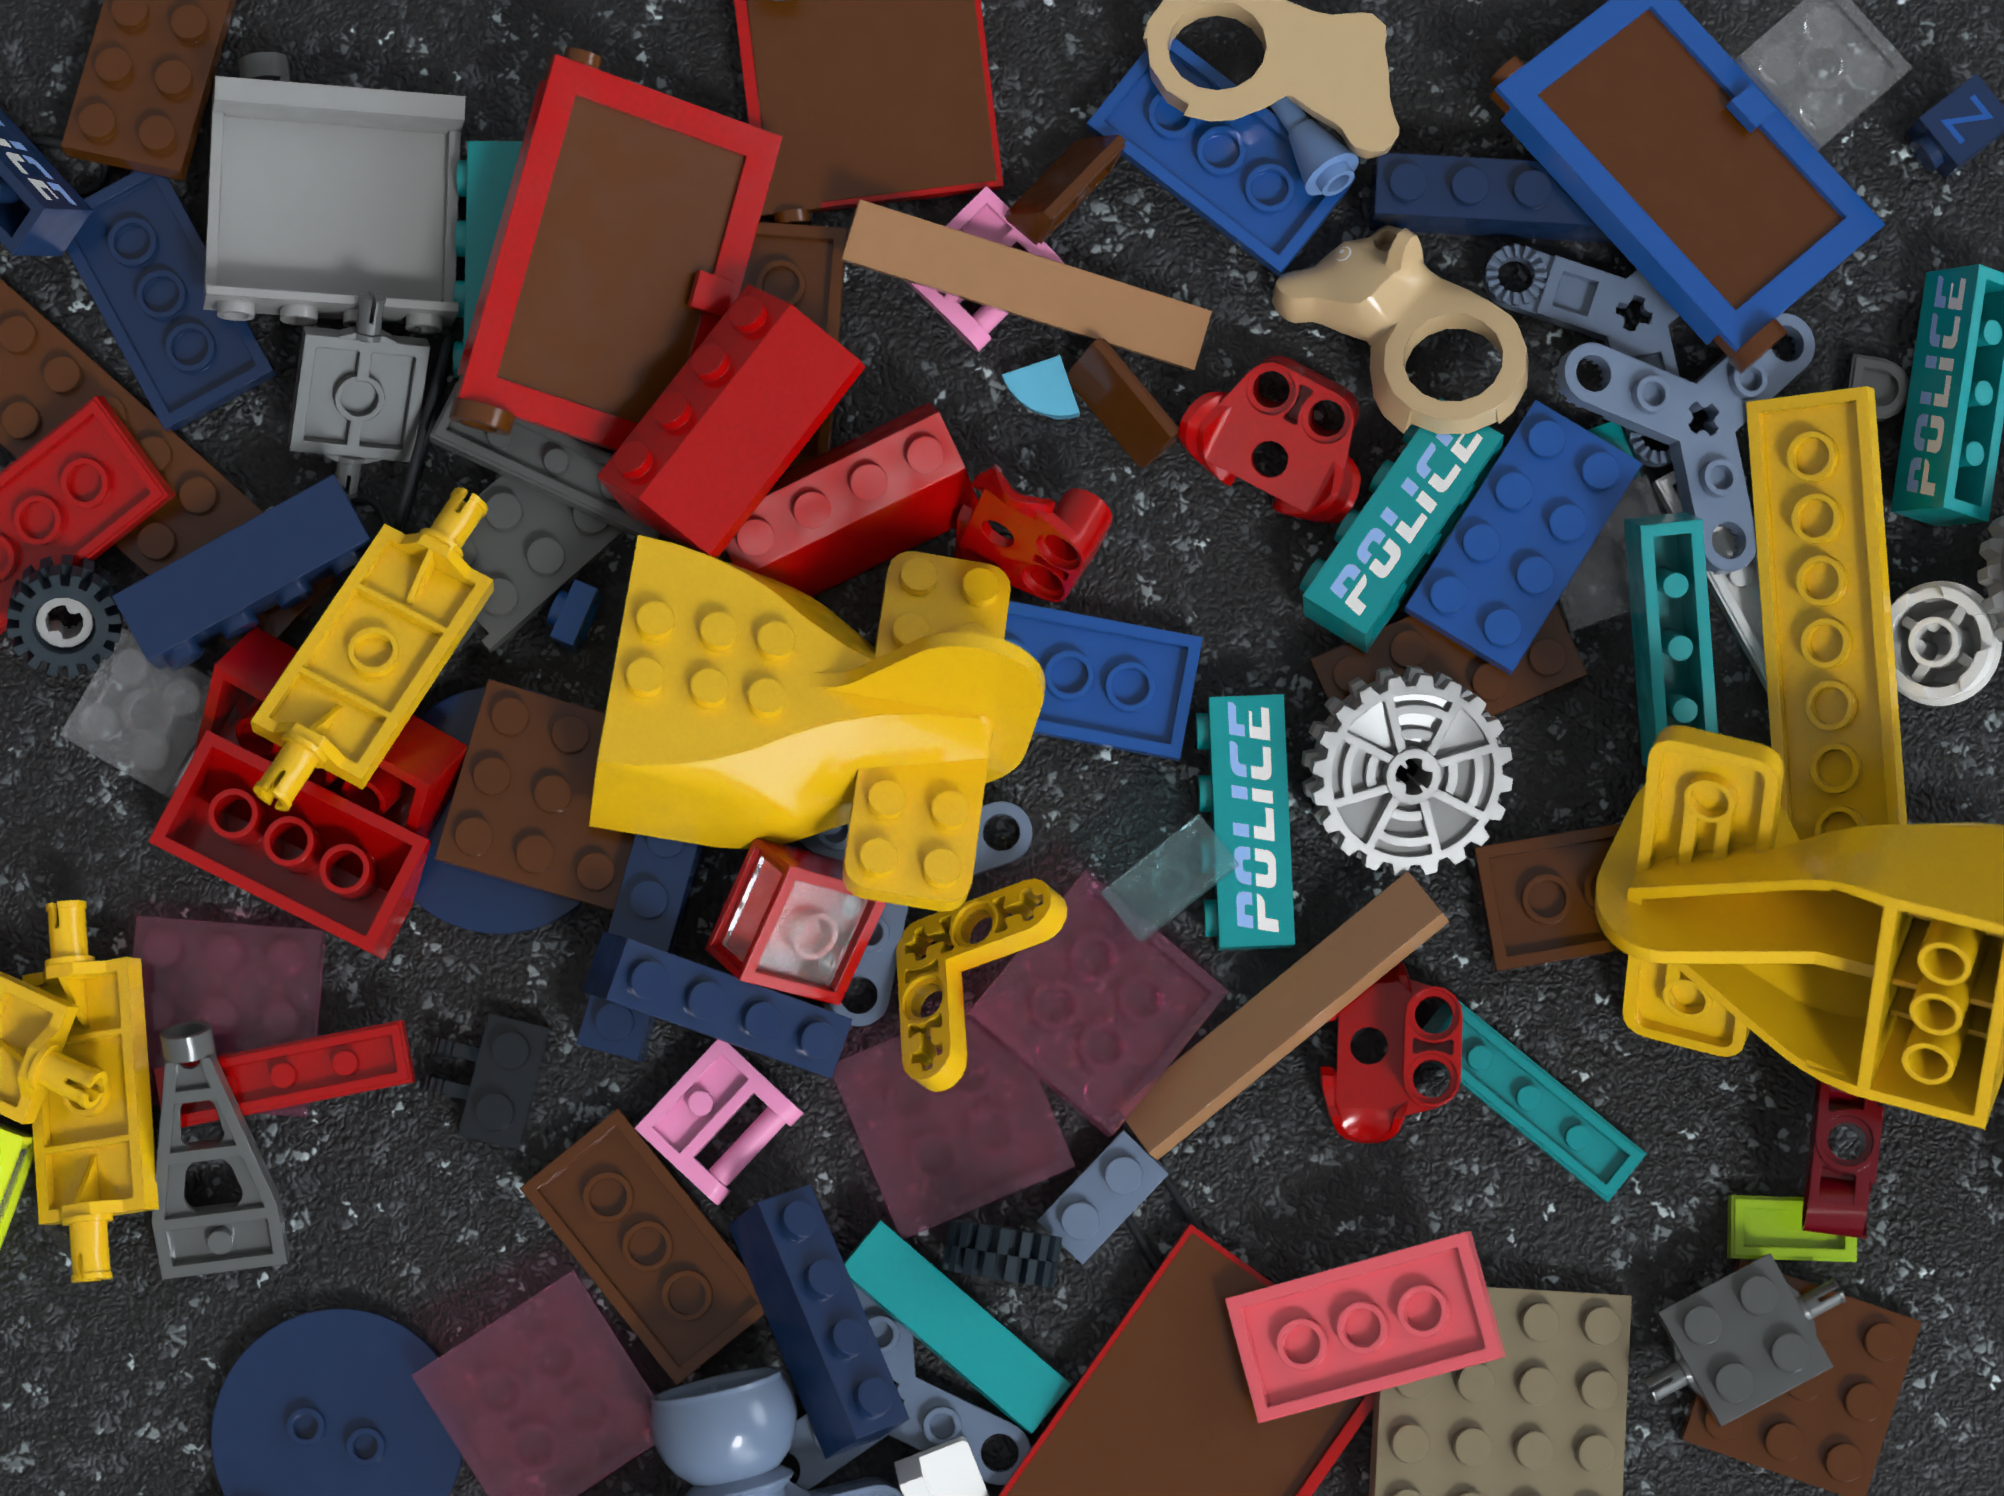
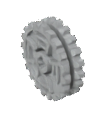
M1407 665L1403 676L1394 674L1389 667L1376 669L1374 682L1366 684L1359 677L1348 682L1350 695L1343 700L1332 695L1324 704L1330 715L1325 722H1312L1308 732L1317 739L1314 749L1302 752L1301 763L1310 768L1312 777L1302 781L1304 794L1307 797H1312V802L1316 805L1311 810L1316 822L1323 826L1324 830L1329 833L1328 837L1348 856L1353 854L1356 858L1361 859V863L1364 866L1375 871L1383 864L1385 867H1390L1393 875L1402 876L1409 871L1411 866L1415 865L1419 866L1421 871L1427 875L1438 872L1439 860L1446 857L1455 865L1465 860L1464 847L1467 844L1474 842L1482 846L1490 837L1484 828L1489 819L1501 821L1506 809L1498 803L1500 793L1512 791L1513 778L1503 773L1502 765L1513 760L1511 747L1507 744H1501L1500 739L1497 738L1504 730L1499 719L1495 716L1491 717L1489 712L1485 710L1487 704L1465 686L1462 687V685L1453 681L1451 677L1438 671L1434 676L1424 673L1423 669L1419 666ZM1410 759L1418 765L1414 776L1406 773L1408 781L1403 782L1396 776V772L1400 765L1405 769L1408 768L1405 761Z

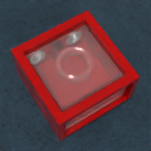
M756 838L749 848L705 950L740 981L840 1006L886 902L863 899L853 895L846 888L842 880L843 860L786 844Z

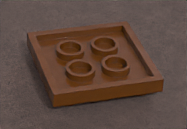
M488 679L434 858L435 861L614 912L635 834L589 826L597 759L606 713Z
M1737 1259L1733 1272L1747 1266L1750 1262ZM1782 1274L1786 1282L1799 1292L1800 1295L1817 1287V1285ZM1831 1291L1820 1297L1818 1301L1821 1302L1837 1292ZM1844 1295L1845 1303H1841L1813 1318L1817 1337L1834 1367L1722 1427L1717 1426L1704 1400L1694 1392L1679 1439L1842 1496H1866L1922 1322Z

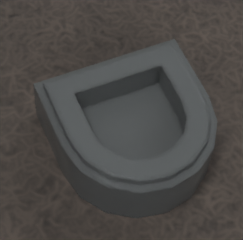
M1853 354L1849 358L1845 389L1863 386L1874 388L1877 422H1884L1895 417L1907 404L1910 381L1905 371L1895 362L1884 358Z

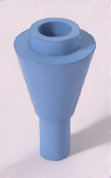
M1287 96L1271 105L1272 110L1289 133L1288 138L1306 192L1313 196L1322 194L1324 196H1333L1346 189L1354 179V172L1359 163L1358 156L1318 123L1309 119L1305 112L1292 103Z

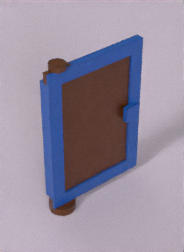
M1609 0L1528 63L1524 64L1517 56H1514L1499 68L1489 80L1490 84L1495 88L1489 97L1505 113L1501 122L1706 345L1714 341L1729 357L1728 362L1739 374L1745 372L1788 332L1776 318L1885 225L1678 0Z

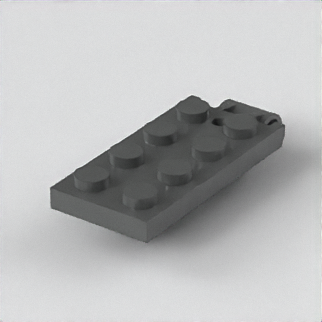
M597 446V447H599V448H601V449H603V450H605V451H607V452H610V453H612V454H614V453L616 452V451H613V450H610V449H607V448H604V447ZM501 475L478 495L486 503L488 512L485 517L481 518L461 548L463 552L462 559L472 569L493 579L494 591L453 654L467 642L473 631L482 639V645L489 652L495 651L554 599L560 590H564L627 532Z

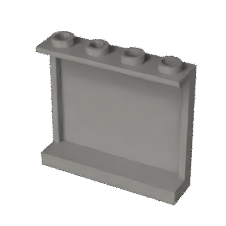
M215 76L212 93L203 310L217 311V317L231 321L252 320L255 318V313L280 315L281 322L291 325H313L318 322V318L343 319V325L349 328L356 327L360 293L370 292L373 301V293L376 292L386 296L382 322L405 324L407 331L418 334L440 333L443 327H452L459 309V303L454 302L457 259L455 228L458 220L459 199L456 171L457 162L460 160L461 129L465 121L466 96Z

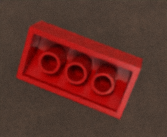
M748 284L596 477L631 518L692 550L718 558L866 367L860 359L792 304Z
M928 402L784 472L727 545L726 550L733 565L792 586L813 597L900 553L957 527L958 514L963 504L968 503L976 508L978 499L966 467L940 412Z
M254 627L214 665L195 751L206 730L273 762L282 747L254 733L251 720L298 650L265 631ZM412 715L363 790L323 768H315L307 780L427 839L455 790L467 745Z
M206 730L148 842L384 960L413 905L431 841L309 780L305 782L293 800L289 811L278 810L275 808V804L278 801L276 797L271 805H268L253 790L254 785L260 781L272 762Z

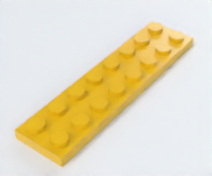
M1863 386L1746 402L1771 748L1779 754L1784 764L1780 802L1800 841L1852 827L1907 824L1875 389Z

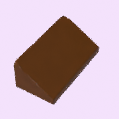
M1119 134L1077 140L1007 210L1005 214L1006 220L1033 244H1042L1112 172L1126 146L1124 145L1126 140Z
M1099 337L1069 370L1067 374L1069 383L1136 465L1140 468L1147 467L1176 443L1179 428L1104 338L1101 339Z

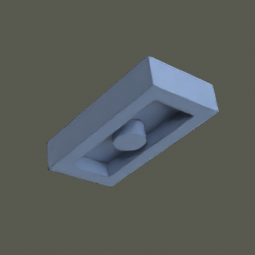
M1124 1129L1037 1221L1051 1235L1062 1237L1061 1245L1083 1265L1169 1175L1170 1171L1159 1160L1154 1159L1144 1146Z

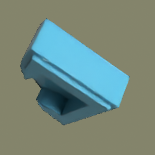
M1060 355L1002 374L1003 383L1013 399L1032 412L1052 419H1071L1080 416V411Z

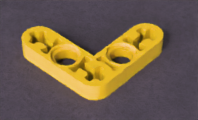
M1034 878L1018 882L964 902L955 910L941 911L918 919L903 931L896 949L902 1064L904 1071L909 1077L927 1090L940 1092L951 1088L959 1081L966 1069L967 1044L962 972L1046 942L1062 929L1067 918L1065 899L1044 881ZM991 917L992 928L989 934L982 941L971 944L970 938L973 928L979 921ZM941 991L942 1002L934 1014L921 1018V1007L925 999L932 993ZM937 1048L942 1051V1054L937 1055Z

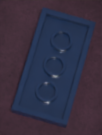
M134 171L84 199L93 211L66 250L166 432L169 430L174 432L277 375L248 321L225 320L217 317V311L203 310L206 244L170 178Z

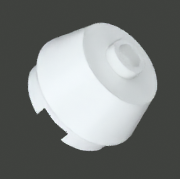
M1933 581L1911 588L1891 605L1897 690L1900 693L1921 704L1946 706L1967 700L1978 693L1989 682L1999 664L2002 641L1999 642L1993 632L1998 625L1996 617L1993 614L1985 613L1981 602L1984 598L1980 594L1959 583Z

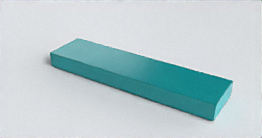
M1459 1001L1463 1015L1460 1085L1601 1200L1609 1202L1647 1153ZM1443 1002L1423 1026V1031L1437 1034L1449 1027L1452 1016L1451 1010L1446 1003ZM1432 1061L1449 1075V1073L1443 1065H1441L1438 1062Z
M881 1220L873 1225L845 1259L844 1264L850 1279L859 1290L1027 1434L1034 1432L1071 1384Z

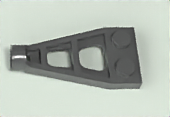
M188 1021L165 1028L160 1033L166 1062L155 1175L158 1186L159 1209L152 1210V1227L162 1280L288 1264L290 1250L281 1197L217 1059L211 1024L205 1021ZM200 1060V1063L193 1067L181 1064ZM212 1101L216 1106L224 1137L185 1142L182 1138L181 1106L183 1103ZM217 1159L225 1160L232 1167L242 1188L241 1200L199 1207L190 1206L184 1195L186 1171L190 1164Z

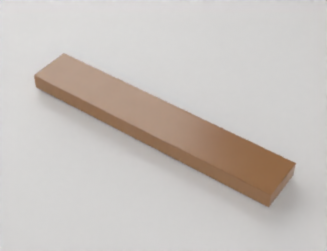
M861 199L857 202L840 259L856 266L1091 340H1096L1099 337L1101 339L1104 338L1110 346L1190 371L1195 370L1212 314L1211 310Z
M1407 871L1117 1109L1147 1152L1158 1161L1450 921L1410 872Z

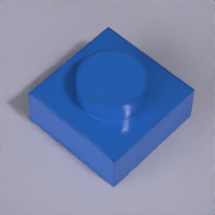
M574 579L569 593L563 590L558 592L547 617V624L553 626L550 637L556 644L580 653L604 598L600 591L593 586Z

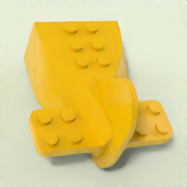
M638 535L597 759L589 826L710 847L749 849L756 838L787 844L849 823L842 880L846 888L853 895L868 900L940 912L959 908L966 901L972 884L985 783L995 781L1009 774L1024 759L1044 700L1046 679L1042 667L1027 651L1004 640L1011 592L1009 578L999 567L987 563L917 551H905L896 555L891 560L887 570L876 644L873 647L830 609L792 586L675 543Z
M1672 725L1660 731L1648 756L1646 784L1633 799L1602 863L1596 883L1595 912L1598 923L1610 942L1628 954L1622 1011L1623 1020L1628 1028L1646 1038L1722 1057L1734 1056L1741 1052L1751 1030L1802 1071L1844 1092L1985 1129L2004 1076V825L1976 822L1873 825L1832 831L1800 841L1780 802L1784 764L1779 754L1772 748L1760 743L1687 726Z

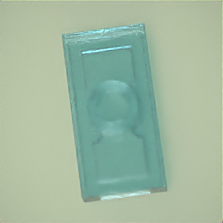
M1198 814L1100 893L1136 939L1143 943L1240 864L1203 817Z

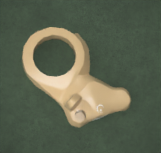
M1163 0L1147 22L1143 40L1148 52L1151 80L1166 102L1183 112V116L1210 122L1236 120L1265 109L1287 96L1296 106L1335 129L1343 137L1349 150L1356 156L1370 159L1387 154L1399 136V125L1394 116L1390 99L1389 68L1385 51L1386 25L1374 14L1364 12L1326 14L1304 8L1287 0ZM1212 16L1237 19L1250 27L1262 42L1265 54L1263 63L1252 78L1236 87L1220 90L1197 87L1181 77L1170 60L1169 51L1171 43L1182 28L1197 19Z
M1388 224L1378 229L1370 237L1344 241L1316 265L1301 270L1285 272L1276 281L1272 304L1277 313L1284 319L1293 323L1314 322L1322 324L1342 334L1366 341L1371 346L1370 376L1374 400L1383 416L1403 434L1411 424L1436 434H1469L1496 422L1500 424L1514 412L1527 388L1529 363L1527 347L1520 328L1513 317L1491 301L1444 280L1431 272L1424 264L1422 246L1418 236L1406 228L1402 229ZM1445 329H1467L1484 336L1497 348L1502 360V368L1494 383L1480 395L1463 401H1440L1423 394L1410 382L1405 367L1413 348L1430 334Z

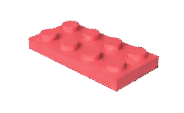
M1471 1231L1225 1299L1258 1423L1506 1357Z

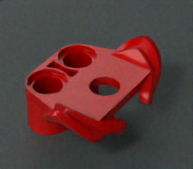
M1281 355L1269 356L1251 369L1229 393L1209 392L1203 394L1188 407L1181 418L1178 437L1182 446L1193 459L1227 486H1232L1237 476L1273 495L1276 499L1271 508L1278 513L1314 523L1336 524L1341 522L1351 511L1358 497L1361 476L1358 467L1348 454L1353 430L1360 415L1359 403L1354 394L1346 387L1291 358ZM1275 371L1286 378L1290 389L1286 400L1275 402L1263 396L1259 387L1262 373ZM1322 400H1330L1341 406L1345 417L1343 427L1337 430H1327L1318 425L1313 413L1315 403ZM1266 441L1279 443L1284 447L1288 455L1286 469L1275 476L1262 474L1257 470L1253 462L1255 448Z
M994 464L985 472H980L973 480L972 487L982 493L976 508L966 503L963 504L959 511L955 558L994 565L1006 573L1010 580V586L1047 601H1063L1092 561L1104 540L1113 520L1110 508L1097 495L1079 488L1068 489L1056 506L1055 501L1048 497L1038 498L1024 495L1010 485L1002 473L1003 469ZM988 520L996 521L1006 527L1012 534L1013 539L1006 538L994 531L989 525Z
M1403 961L1398 963L1329 1020L1334 1021L1338 1017L1337 1073L1332 1067H1320V1082L1328 1116L1337 1133L1343 1138L1364 1144L1387 1141L1399 1132L1405 1116L1439 1108L1451 1101L1457 1093L1461 1081L1463 1023L1461 1004L1456 996L1445 988L1411 980ZM1435 998L1442 1000L1451 1010V1023L1441 1033H1427L1416 1022V1008L1426 999ZM1370 1027L1383 1033L1387 1040L1388 1048L1382 1060L1368 1065L1354 1058L1351 1053L1350 1044L1352 1037L1357 1031ZM1434 1061L1446 1068L1449 1073L1450 1082L1444 1094L1439 1097L1430 1098L1423 1096L1417 1091L1413 1083V1074L1420 1064Z

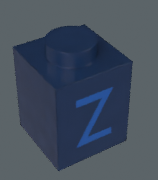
M1977 73L1920 116L1906 132L1912 140L1910 147L1914 156L1927 170H1937L1945 180L2004 134V106Z

